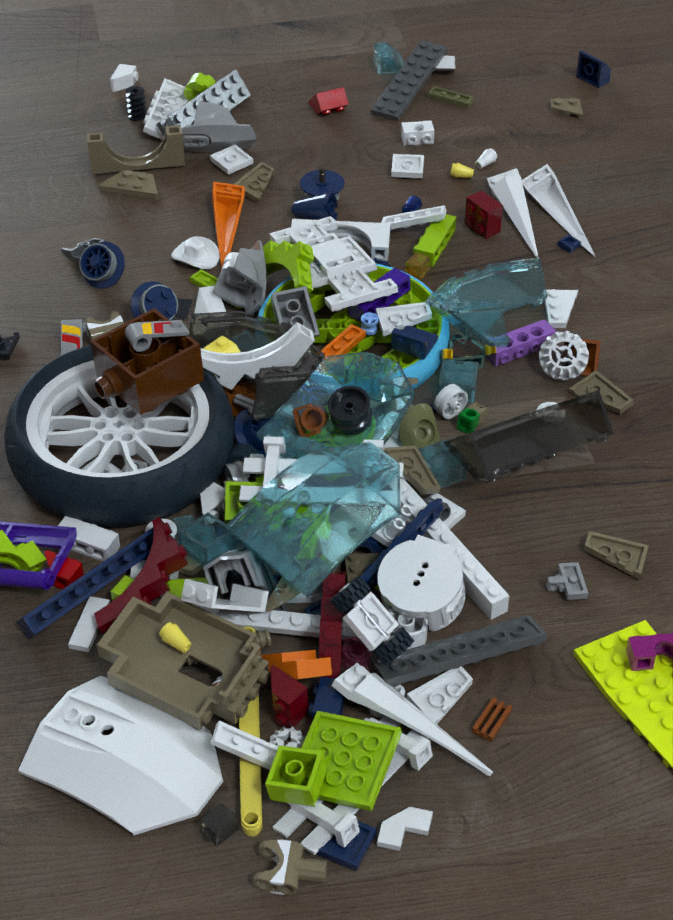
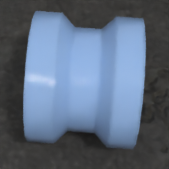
M369 312L361 316V329L366 331V335H373L378 332V315Z

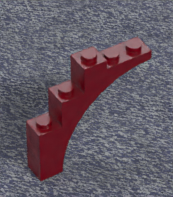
M160 517L152 520L154 529L153 544L149 557L140 573L121 595L94 613L97 627L103 635H105L132 597L152 605L151 600L170 591L168 582L171 580L169 575L188 565L186 559L188 552L183 544L179 545L170 535L173 533L170 525L167 522L164 523Z
M326 571L323 574L319 658H331L332 675L322 677L336 679L341 675L343 613L341 614L335 608L330 599L346 585V571ZM321 676L318 677V685L320 683Z

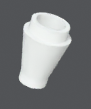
M491 148L486 149L475 162V166L478 169H482L494 163L497 159V153Z

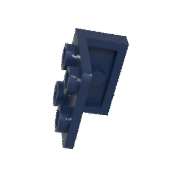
M405 326L403 330L394 328L391 332V349L421 359L426 358L438 341L437 334L411 326Z

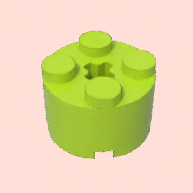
M196 73L190 78L183 94L190 101L216 83V81L208 74L206 76L203 73Z

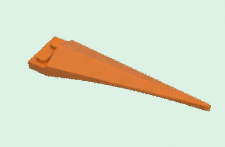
M213 182L211 199L222 270L226 255L231 253L244 202L245 186Z

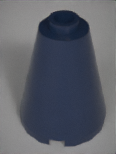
M328 192L294 202L291 211L295 217L301 219L319 220L331 216L336 221L338 213H335V207H338L337 198L334 193Z

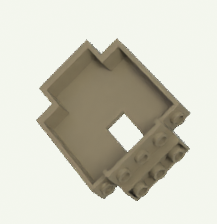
M169 592L164 594L156 607L132 597L97 644L99 657L113 663L107 672L109 685L201 730L205 723L208 724L213 714L236 724L239 718L245 716L250 701H254L258 696L262 683L265 684L270 677L269 662L262 659L261 646L257 644V634L190 602L182 601L180 597ZM167 623L177 624L192 643V646L186 653H182L161 640L162 637L159 636V633ZM191 657L219 671L223 679L216 686H207L179 671L187 659Z

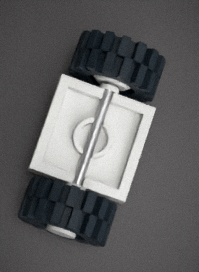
M359 575L339 590L330 599V602L341 614L354 606L343 617L344 621L370 652L375 649L373 653L386 666L412 645L414 639L404 627L390 635L399 624L372 592L368 593L371 588Z

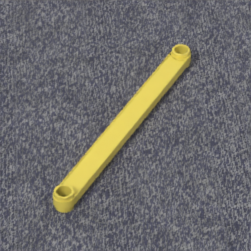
M243 627L251 632L256 633L252 627ZM259 693L254 701L251 700L248 704L245 716L239 718V730L257 738H260ZM240 757L241 827L245 835L253 837L258 835L262 829L261 766Z

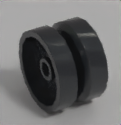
M344 386L331 394L328 400V410L335 430L350 436L358 435L370 427L373 415L370 398L366 391L356 386Z

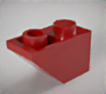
M46 550V563L48 569H50L58 553ZM67 557L55 578L53 586L63 590L83 576L82 563Z

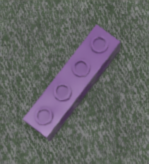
M545 319L486 340L485 345L495 343L497 353H492L486 357L495 367L539 351L546 338L557 331Z

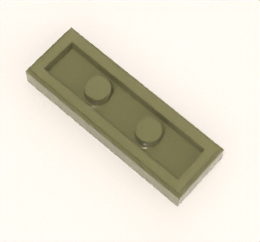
M433 86L427 94V98L467 109L474 102L473 96Z

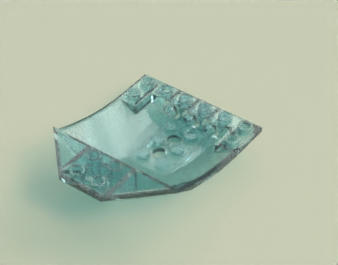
M359 352L315 358L314 364L296 391L283 407L256 433V436L262 441L264 436L284 437L285 454H280L283 459L366 462L367 457H364L363 441L384 440L385 445L405 416L415 396V391L398 362L373 353ZM344 386H356L367 392L370 398L373 420L370 427L364 432L350 436L339 433L333 427L329 414L328 423L320 429L321 433L309 437H300L299 431L295 426L293 409L312 403V405L325 407L329 413L328 400L337 389ZM306 408L298 410L300 417ZM304 428L305 434L311 433V431ZM338 434L340 436L331 437L330 435Z
M371 442L315 450L296 460L267 483L225 528L308 598L358 546L395 517L401 516L400 465ZM303 504L308 505V510L305 513L299 514L297 512L299 506ZM292 520V524L289 527H283L285 521Z

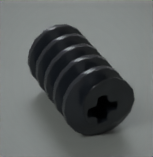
M139 86L128 87L125 91L127 93L128 118L132 121L142 120L147 114L145 91Z

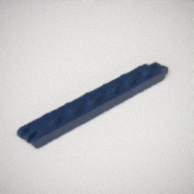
M437 498L420 510L417 517L405 526L404 531L393 539L391 545L380 553L373 564L367 567L361 578L371 588L368 593L378 584V570L387 553L405 541H415L417 535L422 536L443 511L442 499Z

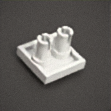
M403 505L397 511L392 507H381L367 534L388 548L393 539L404 531L408 523L412 522L408 519L412 513V508L409 505Z

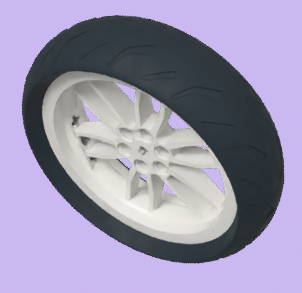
M91 345L53 359L35 372L22 386L6 418L4 432L5 453L11 471L22 489L35 502L62 518L65 516L95 524L98 527L113 528L150 523L158 517L161 519L166 518L188 507L200 498V493L221 475L228 461L234 440V418L230 402L218 380L203 368L204 381L191 387L188 392L177 395L158 405L154 411L140 415L130 405H127L125 408H119L115 398L112 397L106 398L110 406L102 408L92 400L100 396L93 385V381L97 379ZM171 401L184 409L191 417L156 416ZM84 403L93 417L62 415L73 407ZM55 429L71 430V431L53 432V430H55ZM183 430H188V432H186V433L169 432V431H183ZM49 445H84L67 463L62 462L48 451ZM147 445L182 447L170 457L159 462L152 449ZM138 454L150 466L138 470L130 456ZM98 455L87 470L79 469L84 463ZM114 455L123 456L128 472L102 473Z

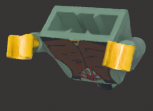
M456 334L449 340L447 349H442V361L448 360L450 372L481 369L484 365V357L497 353L496 344H486L483 347L473 337L463 338L462 335Z

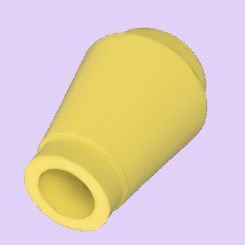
M453 163L450 176H454L453 178H472L474 169L460 163Z
M169 622L159 633L163 642L182 653H186L192 646V643L177 624Z

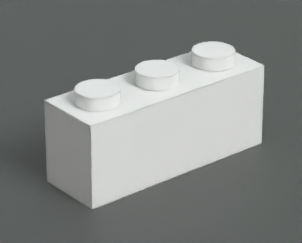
M67 516L58 525L76 527L77 537L71 551L103 562L120 548L119 535L112 530Z

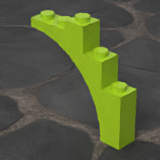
M269 240L263 246L266 277L276 271L288 269L293 278L295 288L306 286L308 294L311 293L313 286L310 264L314 261L313 248L301 241L294 245L285 240L281 244Z

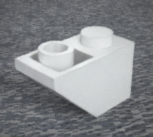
M214 482L200 493L203 525L205 528L215 523L224 513V488Z

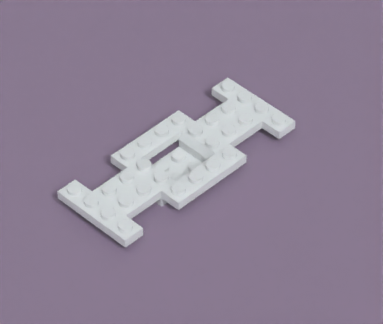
M331 216L269 233L271 241L281 244L285 240L295 245L298 241H301L313 248L314 261L310 264L313 288H320L323 285L329 284L337 294L325 297V304L331 311H340L349 306H357L359 303L374 301L376 298L390 296L398 292V286L391 278L374 283L366 275L371 271L377 270V265L350 236L339 239L334 233L328 234L332 230L338 229L337 222ZM318 261L321 264V269L315 264V262Z

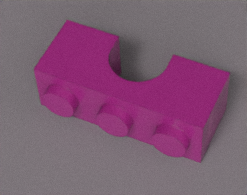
M673 633L628 637L626 653L631 670L653 669L656 655H666L673 662Z

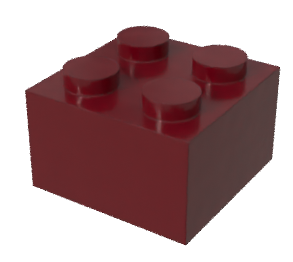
M482 190L466 197L465 225L485 239L500 233L503 205Z

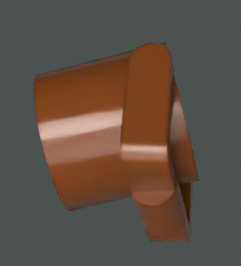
M310 403L297 407L292 411L296 429L302 438L321 433L320 429L325 427L329 420L327 409L321 405H312ZM306 408L300 417L298 410ZM304 428L311 431V433L305 434Z

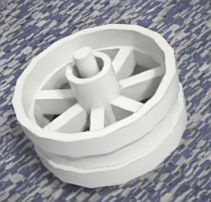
M449 384L437 395L434 401V409L444 418L453 419L465 408L468 395L458 385Z

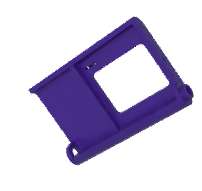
M0 521V530H3L13 545L26 544L33 540L36 546L61 548L51 568L43 569L42 572L0 568V586L41 590L50 589L77 537L76 527Z

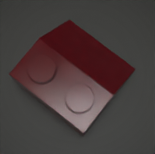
M272 665L270 673L274 720L278 725L290 729L292 726L295 727L308 714L307 687Z

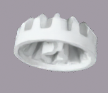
M558 331L550 337L548 336L541 345L539 361L543 371L549 377L558 381H569L581 375L587 366L589 357L585 341L579 335L570 333V331ZM560 342H568V343H570V344L568 345V347H567V346H561V347H559V346L556 345V344H558V343H560ZM572 345L577 351L576 358L572 356V350L570 349ZM551 352L556 355V363L552 359ZM566 352L567 357H564L562 359L561 354H564Z

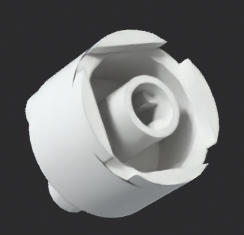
M391 608L389 613L399 625L390 635L404 627L414 639V642L408 649L425 645L428 628L427 617H409Z

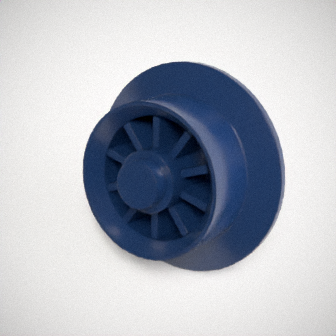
M250 409L243 410L234 420V435L237 443L253 446L264 457L267 455L263 445L264 436L281 437L282 432L278 420L272 413L266 410H258L256 412Z

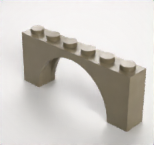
M181 125L165 126V135L161 144L151 153L139 157L124 156L112 150L106 143L102 132L87 134L92 174L185 166Z

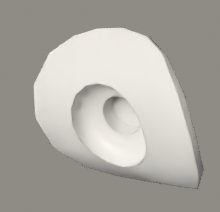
M199 236L185 240L171 254L172 259L200 269H211L217 266L220 259L219 249L216 244L210 239Z

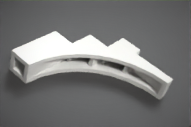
M296 322L288 332L274 342L251 351L218 353L201 348L203 368L211 374H215V378L222 387L232 390L244 374L250 379L254 378L261 381L272 366L279 371L283 370L289 373L315 339L312 330Z

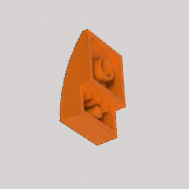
M316 650L261 655L262 659L269 662V672L270 667L274 665L294 679L332 675L331 658H316Z

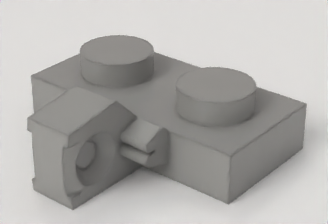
M578 562L560 563L557 568L559 574L547 577V591L559 590L560 592H565L567 600L588 598L589 593Z

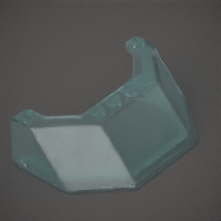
M540 258L492 263L486 265L484 270L478 271L474 269L465 272L463 277H450L425 300L426 304L466 337L488 346L506 347L511 340L506 333L503 314L506 311L526 304H533V306L541 305L548 297Z

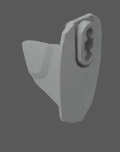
M200 101L197 105L194 124L185 126L182 129L184 150L194 152H219L233 145L238 146L240 149H246L251 147L256 141V135L251 125L237 124L228 108L209 102Z
M260 240L251 249H239L234 268L229 266L227 269L223 268L213 290V294L235 306L245 308L246 315L249 316L259 312L265 301L266 264Z
M234 549L220 554L219 557L203 567L208 584L217 586L218 583L221 594L229 592L225 581L228 571L234 569L242 575L245 586L254 583L256 587L269 591L261 565L255 559L253 551ZM217 591L216 599H220L219 591Z

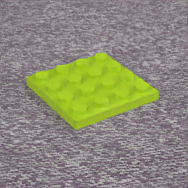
M317 711L301 748L323 751L328 768L318 799L372 811L402 735L401 728Z

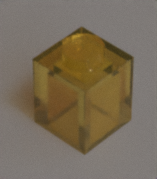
M415 252L406 262L405 273L421 281L429 272L430 257Z

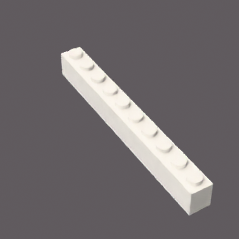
M378 478L379 490L402 491L401 507L409 505L412 508V513L408 517L411 521L417 517L420 510L427 506L404 478ZM392 507V508H394L395 510L399 511L401 507ZM438 518L422 536L456 547L458 559L462 566L465 592L490 620L506 613L509 603L508 593L442 520Z

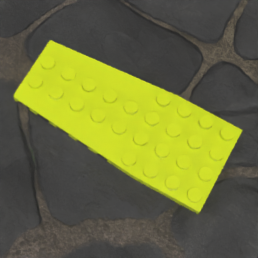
M646 620L574 649V657L608 702L625 721L629 720L634 725L633 730L639 736H644L649 742V748L661 755L666 767L673 769V662L666 655H656L653 669L632 671L626 653L628 637L657 634Z

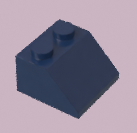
M579 51L576 77L597 88L610 82L611 68L604 61Z

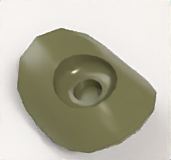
M424 403L410 408L401 419L399 426L402 445H416L424 460L434 459L440 454L442 443L432 407Z

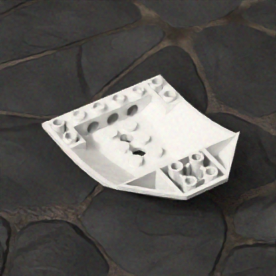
M99 676L68 691L40 722L18 770L20 774L51 786L94 808L130 831L133 836L198 816L223 783L216 749L211 744V731L204 726L199 730L109 685L108 678ZM114 729L111 734L102 735L104 730Z

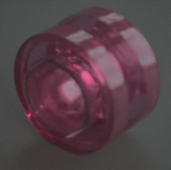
M360 638L348 639L342 647L341 664L346 670L356 663L367 669L370 664L372 651L370 652Z

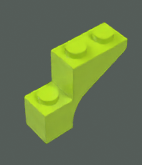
M0 530V563H6L18 570L37 572L42 569L46 558L33 540L26 544L21 543L15 547L3 530Z

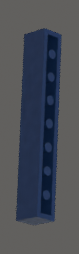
M151 528L16 621L25 636L29 639L147 557L153 544L154 529Z

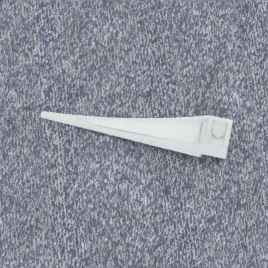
M548 164L524 178L522 184L530 197L572 237L581 241V246L595 257L554 172Z
M516 168L487 178L492 194L503 205V209L524 238L535 258L538 259L524 188L518 169Z
M356 663L337 677L331 685L347 699L408 726L450 750L487 776L492 775L493 771L376 673H369L366 668Z

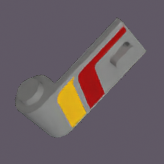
M83 319L61 320V355L83 347L84 333H87V322H83Z
M181 320L135 322L128 325L125 329V336L134 350L139 352L147 350L154 337L189 335L188 329Z

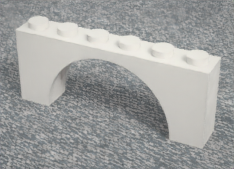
M292 219L291 227L315 220ZM336 221L338 229L328 233H334L338 238L350 236L370 251L371 259L377 258L378 260L388 261L391 223Z

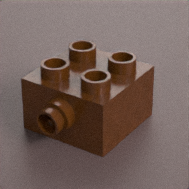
M155 308L90 341L97 379L93 381V385L97 394L102 399L119 396L140 415L154 411L158 405L177 395L188 392L191 387L204 381L200 344L189 335L154 337L147 350L142 352L134 350L125 336V329L128 325L135 322L170 321Z

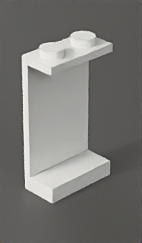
M185 579L182 601L215 609L265 612L269 591L233 583L230 600L216 599L218 586Z

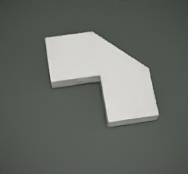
M409 807L384 820L381 824L377 846L400 851L405 831L428 836L433 811Z

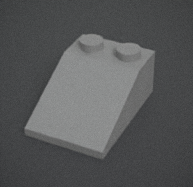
M306 286L271 293V305L281 335L288 332L298 322L312 330L314 337L320 336Z

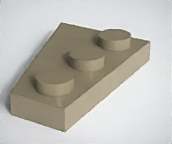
M589 531L584 551L640 580L649 545Z

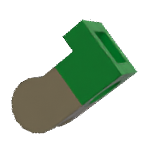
M478 402L470 404L459 413L456 429L471 436L475 428L487 419L490 409Z

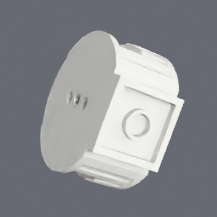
M417 535L415 541L409 540L395 546L387 553L380 564L378 586L383 606L388 612H390L391 606L394 610L405 616L414 618L427 617L429 630L433 632L448 626L460 614L465 602V585L456 547ZM419 573H424V576H419ZM417 581L420 582V585L414 586L413 583Z

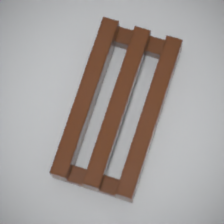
M493 697L473 726L472 733L492 742L512 712L513 706H505V702L500 701L499 703ZM495 707L496 709L494 710V712L492 713V715L490 716L482 730H479L485 722V720L487 719V717L489 716V714L491 713V711L493 710V708ZM500 711H504L490 734H487L486 732Z

